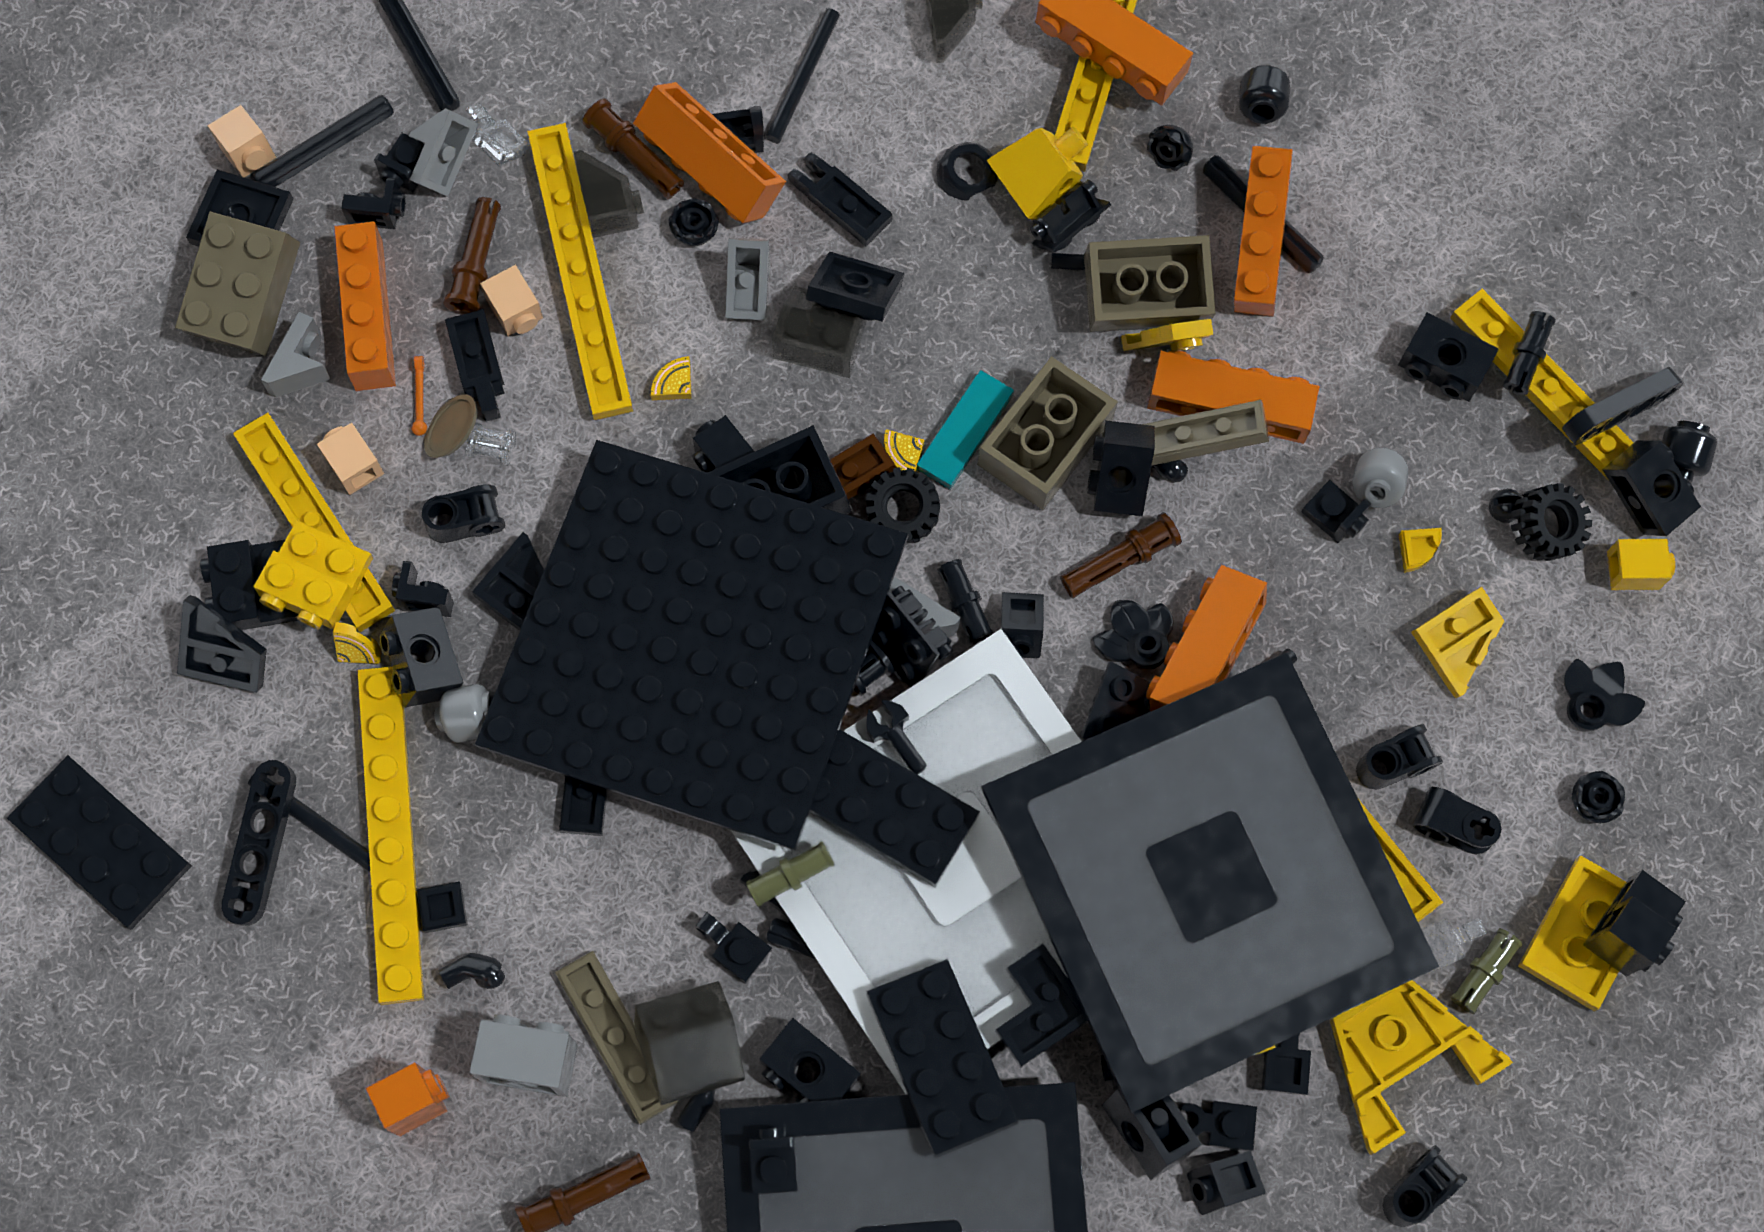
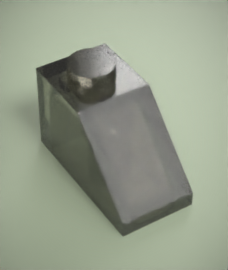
M925 0L936 63L944 62L975 25L977 9H982V0Z
M582 150L573 151L592 237L638 229L637 215L644 213L639 190L631 191L628 176Z

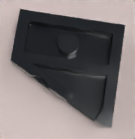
M521 533L472 591L475 598L519 631L544 572V568L527 534Z
M189 595L183 600L177 674L257 693L263 687L267 649L199 598Z

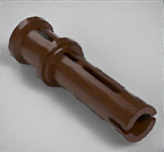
M603 98L594 103L585 113L582 124L587 129L593 128L605 140V146L610 151H619L667 200L681 190L679 187L684 186V180L679 178L635 135L634 125L630 121H623L611 109L612 104L607 99Z
M479 197L476 200V207L461 261L453 266L451 272L454 277L450 293L445 295L443 301L444 306L448 310L460 315L479 310L480 305L477 300L481 288L480 283L488 278L484 266L497 217L501 210V204L496 200L493 202L492 208L489 207L492 199L489 197Z
M1165 512L1157 515L1155 522L1139 531L1135 529L1127 532L1125 540L1090 559L1074 570L1061 575V583L1069 596L1074 599L1089 588L1112 577L1136 562L1146 564L1152 560V555L1170 545L1174 547L1182 543L1181 536L1172 519Z
M637 1153L635 1156L565 1190H562L561 1187L558 1189L554 1187L549 1190L548 1196L526 1207L519 1204L515 1206V1210L524 1232H546L561 1224L567 1227L575 1220L574 1215L646 1180L648 1181L651 1177L640 1153Z

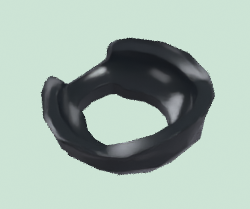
M963 142L953 145L946 150L943 157L937 162L936 176L939 187L947 195L964 201H969L972 196L990 187L993 188L997 183L998 176L987 162L993 156L989 149L976 143ZM962 154H974L983 161L984 179L979 183L968 184L967 181L960 178L955 172L954 162Z

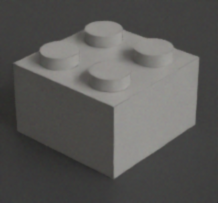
M499 1014L494 1015L493 1021L481 1019L470 1068L471 1075L482 1083L568 1097L578 1044L569 1035V1032L564 1031V1026L549 1022H538L537 1029L530 1028L520 1023L521 1019Z

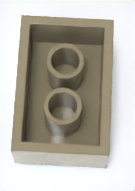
M209 212L175 328L191 336L266 357L300 242L282 231Z
M1209 235L1088 243L1084 253L1090 332L1150 329L1175 323L1204 319L1212 320L1215 316Z
M1051 356L981 445L977 465L1041 510H1044L1092 448L1095 436H1101L1104 432L1105 420H1113L1118 401Z

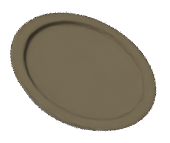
M461 394L446 402L435 414L424 438V449L428 456L432 458L446 457L458 450L467 440L477 419L475 401L470 395Z

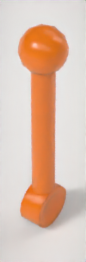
M415 356V422L412 424L411 430L413 434L422 436L427 432V424L423 421L424 356Z

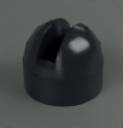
M1510 488L1499 490L1490 499V514L1499 522H1513L1516 519L1511 518V513L1519 509L1514 504L1522 496L1516 490ZM1498 500L1514 501L1515 503L1498 505Z

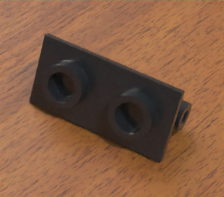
M1091 180L1079 181L1060 198L1066 211L1063 212L1059 204L1054 203L1033 220V226L1030 227V231L1036 239L1032 244L1035 247L1053 253L1064 249L1082 229L1098 221L1100 214L1110 207L1111 203L1095 197L1094 194L1098 192V189Z

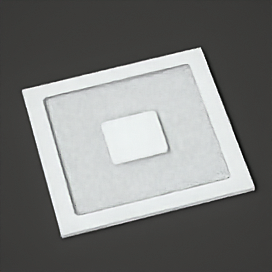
M1002 629L890 700L902 705L908 713L909 720L904 723L903 732L927 764L926 769L917 775L980 811L979 817L936 888L811 813L808 815L796 851L731 830L760 875L780 865L779 860L784 857L790 860L819 844L820 841H823L835 862V866L802 882V888L796 891L791 888L775 898L905 1094H907L868 1001L866 991L948 959L985 1046L989 1049L1001 1040L995 1030L1030 1006L1006 971L1008 966L1044 943L1066 975L980 787L1076 745L1081 740ZM882 706L872 712L879 724L892 728V717L887 714ZM867 716L844 730L847 734L909 769L890 741L880 739L874 743L867 734Z

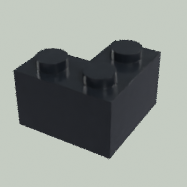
M1641 870L1628 878L1583 946L1626 977L1639 970L1646 972L1654 963L1657 965L1662 964L1673 950L1674 944L1670 939L1683 920V917L1678 913L1686 901L1644 870Z

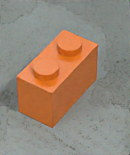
M413 1063L366 1088L384 1128L398 1136H402L448 1112L443 1100L449 1098V1094L438 1074L435 1075L431 1069L426 1071L417 1063Z

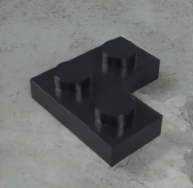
M1044 943L1006 969L1030 1006L998 1027L995 1032L1020 1068L1088 1022L1069 979Z

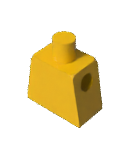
M1071 127L1059 139L1053 133L1043 128H1038L991 156L987 162L1026 217L1034 220L1052 204L1060 205L1062 202L1060 198L1082 179L1083 174L1072 158L1088 144L1081 133L1074 127Z

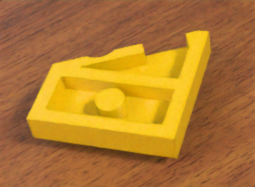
M1204 319L1175 323L1140 331L1141 333L1121 335L1123 351L1170 345L1171 351L1195 349V347L1203 346L1202 339L1213 335L1212 320Z
M1479 587L1411 631L1446 687L1455 698H1458L1466 693L1469 688L1467 686L1475 669L1482 664L1488 653V646L1491 640L1496 638L1505 621L1483 587Z

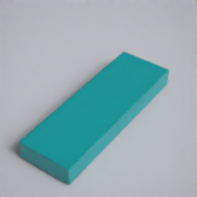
M980 370L917 463L916 470L951 490L1013 397L1014 389Z

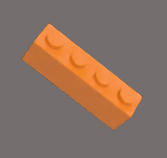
M1040 0L1038 2L1035 23L1040 26L1044 33L1061 39L1070 45L1076 54L1083 58H1090L1102 66L1104 71L1111 77L1122 79L1134 87L1137 93L1145 99L1154 100L1162 106L1189 71L1193 52L1113 0Z
M677 82L655 85L633 122L644 133V138L650 144L662 149L671 158V162L675 167L687 172L698 182L699 188L704 193L717 199L726 208L725 210L730 217L742 223L762 219L786 183L777 172Z
M1252 146L1234 296V312L1274 316L1293 149Z
M375 221L335 226L347 374L356 391L396 386L382 238Z
M1180 350L1161 351L1155 369L1147 409L1185 416L1262 400L1268 436L1304 444L1311 431L1320 386L1310 384L1309 381L1301 377L1282 378L1273 376L1268 371L1260 368H1249L1246 370L1233 367L1228 362L1220 359L1206 361L1193 358L1190 354Z
M1224 565L1220 566L1214 578L1208 577L1200 593V600L1202 601L1196 611L1191 609L1183 623L1182 632L1184 635L1179 644L1173 642L1167 651L1164 665L1166 666L1161 677L1155 675L1150 682L1146 693V699L1150 700V712L1227 679L1266 605L1267 582Z

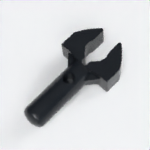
M882 700V707L892 717V728L879 724L869 709L866 719L867 734L874 743L880 739L890 741L908 768L916 774L922 773L926 769L927 764L903 732V725L909 720L908 713L902 705Z

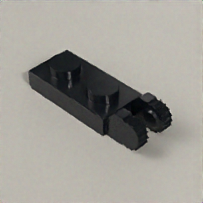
M809 153L804 158V163L810 171L814 172L821 179L815 184L805 174L795 168L787 174L789 181L805 196H808L811 202L867 247L892 221L893 214L836 166L831 167L815 153Z

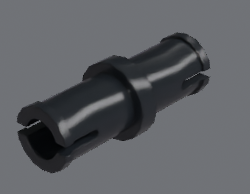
M1532 311L1530 313L1521 342H1517L1512 351L1515 357L1508 376L1503 383V387L1508 391L1511 390L1512 386H1515L1513 393L1520 395L1529 393V387L1537 366L1543 363L1546 357L1544 348L1551 329L1556 322L1553 316L1549 315L1545 321L1546 313L1541 311Z
M955 559L937 568V572L940 574L951 599L949 603L951 612H956L961 617L960 622L967 635L969 644L978 643L994 634L979 602L982 600L980 593L973 590L962 565V560Z

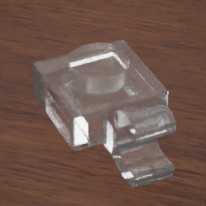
M480 103L466 108L467 113L472 116L469 120L478 124L472 141L497 166L526 155L530 143L504 118L495 121L487 109Z
M1447 918L1421 928L1439 965L1438 968L1423 974V976L1465 958L1460 946L1481 938L1482 935L1487 933L1480 918H1476L1454 929H1451Z

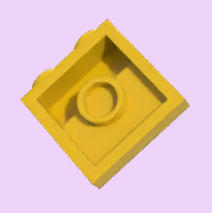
M296 520L280 551L276 552L273 550L253 587L261 597L260 603L280 613L286 608L297 613V619L307 626L319 630L324 625L334 630L335 622H339L370 566L373 556L363 549Z

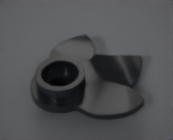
M1115 601L1110 612L1113 628L1093 637L1095 647L1106 658L1114 662L1131 660L1143 669H1155L1162 665L1169 649L1167 638L1174 628L1173 616L1164 604L1159 603L1149 608L1146 612L1141 605L1134 601ZM1144 644L1155 645L1151 650L1141 648Z
M1575 659L1567 668L1564 675V686L1570 697L1567 704V715L1575 727L1583 731H1595L1605 724L1624 726L1633 721L1642 712L1645 701L1635 695L1623 693L1625 676L1624 667L1621 662L1603 664L1591 671L1583 661ZM1582 705H1588L1593 709L1594 716L1592 718L1583 715L1581 712Z

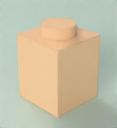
M241 105L207 125L222 152L244 178L276 158L263 132Z
M516 265L480 283L486 301L508 337L516 332L518 334L529 332L543 318L539 302Z
M353 423L330 430L323 440L317 443L324 458L349 495L384 474L378 460Z

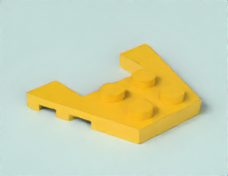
M1413 980L1347 1010L1330 1020L1366 1150L1370 1155L1375 1154L1406 1133L1382 1097L1381 1092L1450 1047L1453 1049L1476 1085L1482 1084L1513 1063L1510 1057L1502 1051H1497L1482 1039L1483 1036L1471 1026L1467 1027L1447 1011L1448 1008Z

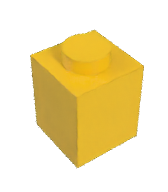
M1618 539L1607 551L1611 590H1660L1675 573V557L1672 552H1669L1668 539Z

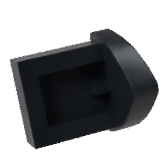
M760 106L712 114L751 150H755V153L764 152L763 114Z

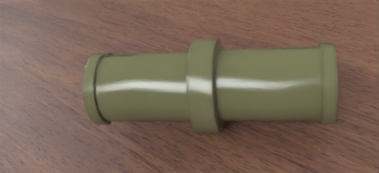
M820 841L819 844L790 860L787 857L780 859V865L751 881H747L746 884L754 901L760 907L763 903L791 888L794 891L802 888V882L830 867H834L835 862L824 842Z
M1499 928L1481 957H1475L1470 963L1471 971L1455 994L1451 996V1000L1458 1006H1461L1468 995L1472 993L1464 1008L1470 1014L1476 1013L1478 1006L1492 986L1501 983L1504 978L1501 973L1517 950L1523 945L1513 935L1504 949H1501L1509 935V932Z

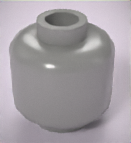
M1374 448L1366 451L1358 459L1352 480L1353 491L1361 502L1366 499L1371 503L1370 506L1374 508H1387L1395 505L1403 497L1408 480V465L1399 453L1388 448Z
M472 684L446 691L441 696L439 707L434 712L437 728L441 732H445L454 742L476 740L495 693L488 691L481 684Z

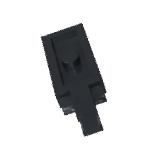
M484 309L445 319L464 393L470 395L475 402L479 401L485 422L501 418L495 396L505 394L503 389L504 381Z

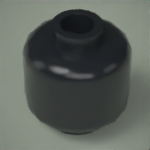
M1260 65L1248 70L1240 81L1239 109L1242 114L1259 124L1277 121L1285 115L1289 108L1290 79L1287 74L1271 65Z
M1680 420L1677 422V426L1668 427L1665 430L1662 443L1672 451L1674 462L1682 476L1692 483L1694 476H1704L1709 473L1717 446V439L1709 433V426Z

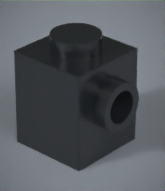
M726 415L718 421L710 420L704 423L696 431V436L693 437L695 453L692 455V458L698 468L706 473L755 452Z

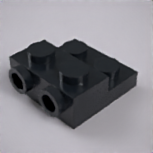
M286 539L254 545L249 540L207 546L208 558L200 560V568L204 582L211 583L212 597L205 598V604L241 630L299 621L297 619L298 614L284 608L282 613L260 603L261 597L253 587L273 550L279 552Z

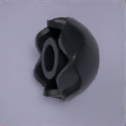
M1171 124L1161 125L1149 134L1150 140L1147 145V151L1153 155L1158 167L1177 171L1190 163L1193 155V143L1191 137L1183 128Z
M695 198L681 201L669 217V227L673 236L679 242L688 246H699L710 241L715 236L719 224V218L712 206L707 201ZM692 222L698 223L696 226L691 225Z
M1595 771L1581 776L1575 783L1572 790V802L1578 814L1585 820L1598 824L1607 823L1618 818L1624 810V787L1615 777L1608 773ZM1595 795H1599L1601 797L1600 802L1595 800Z

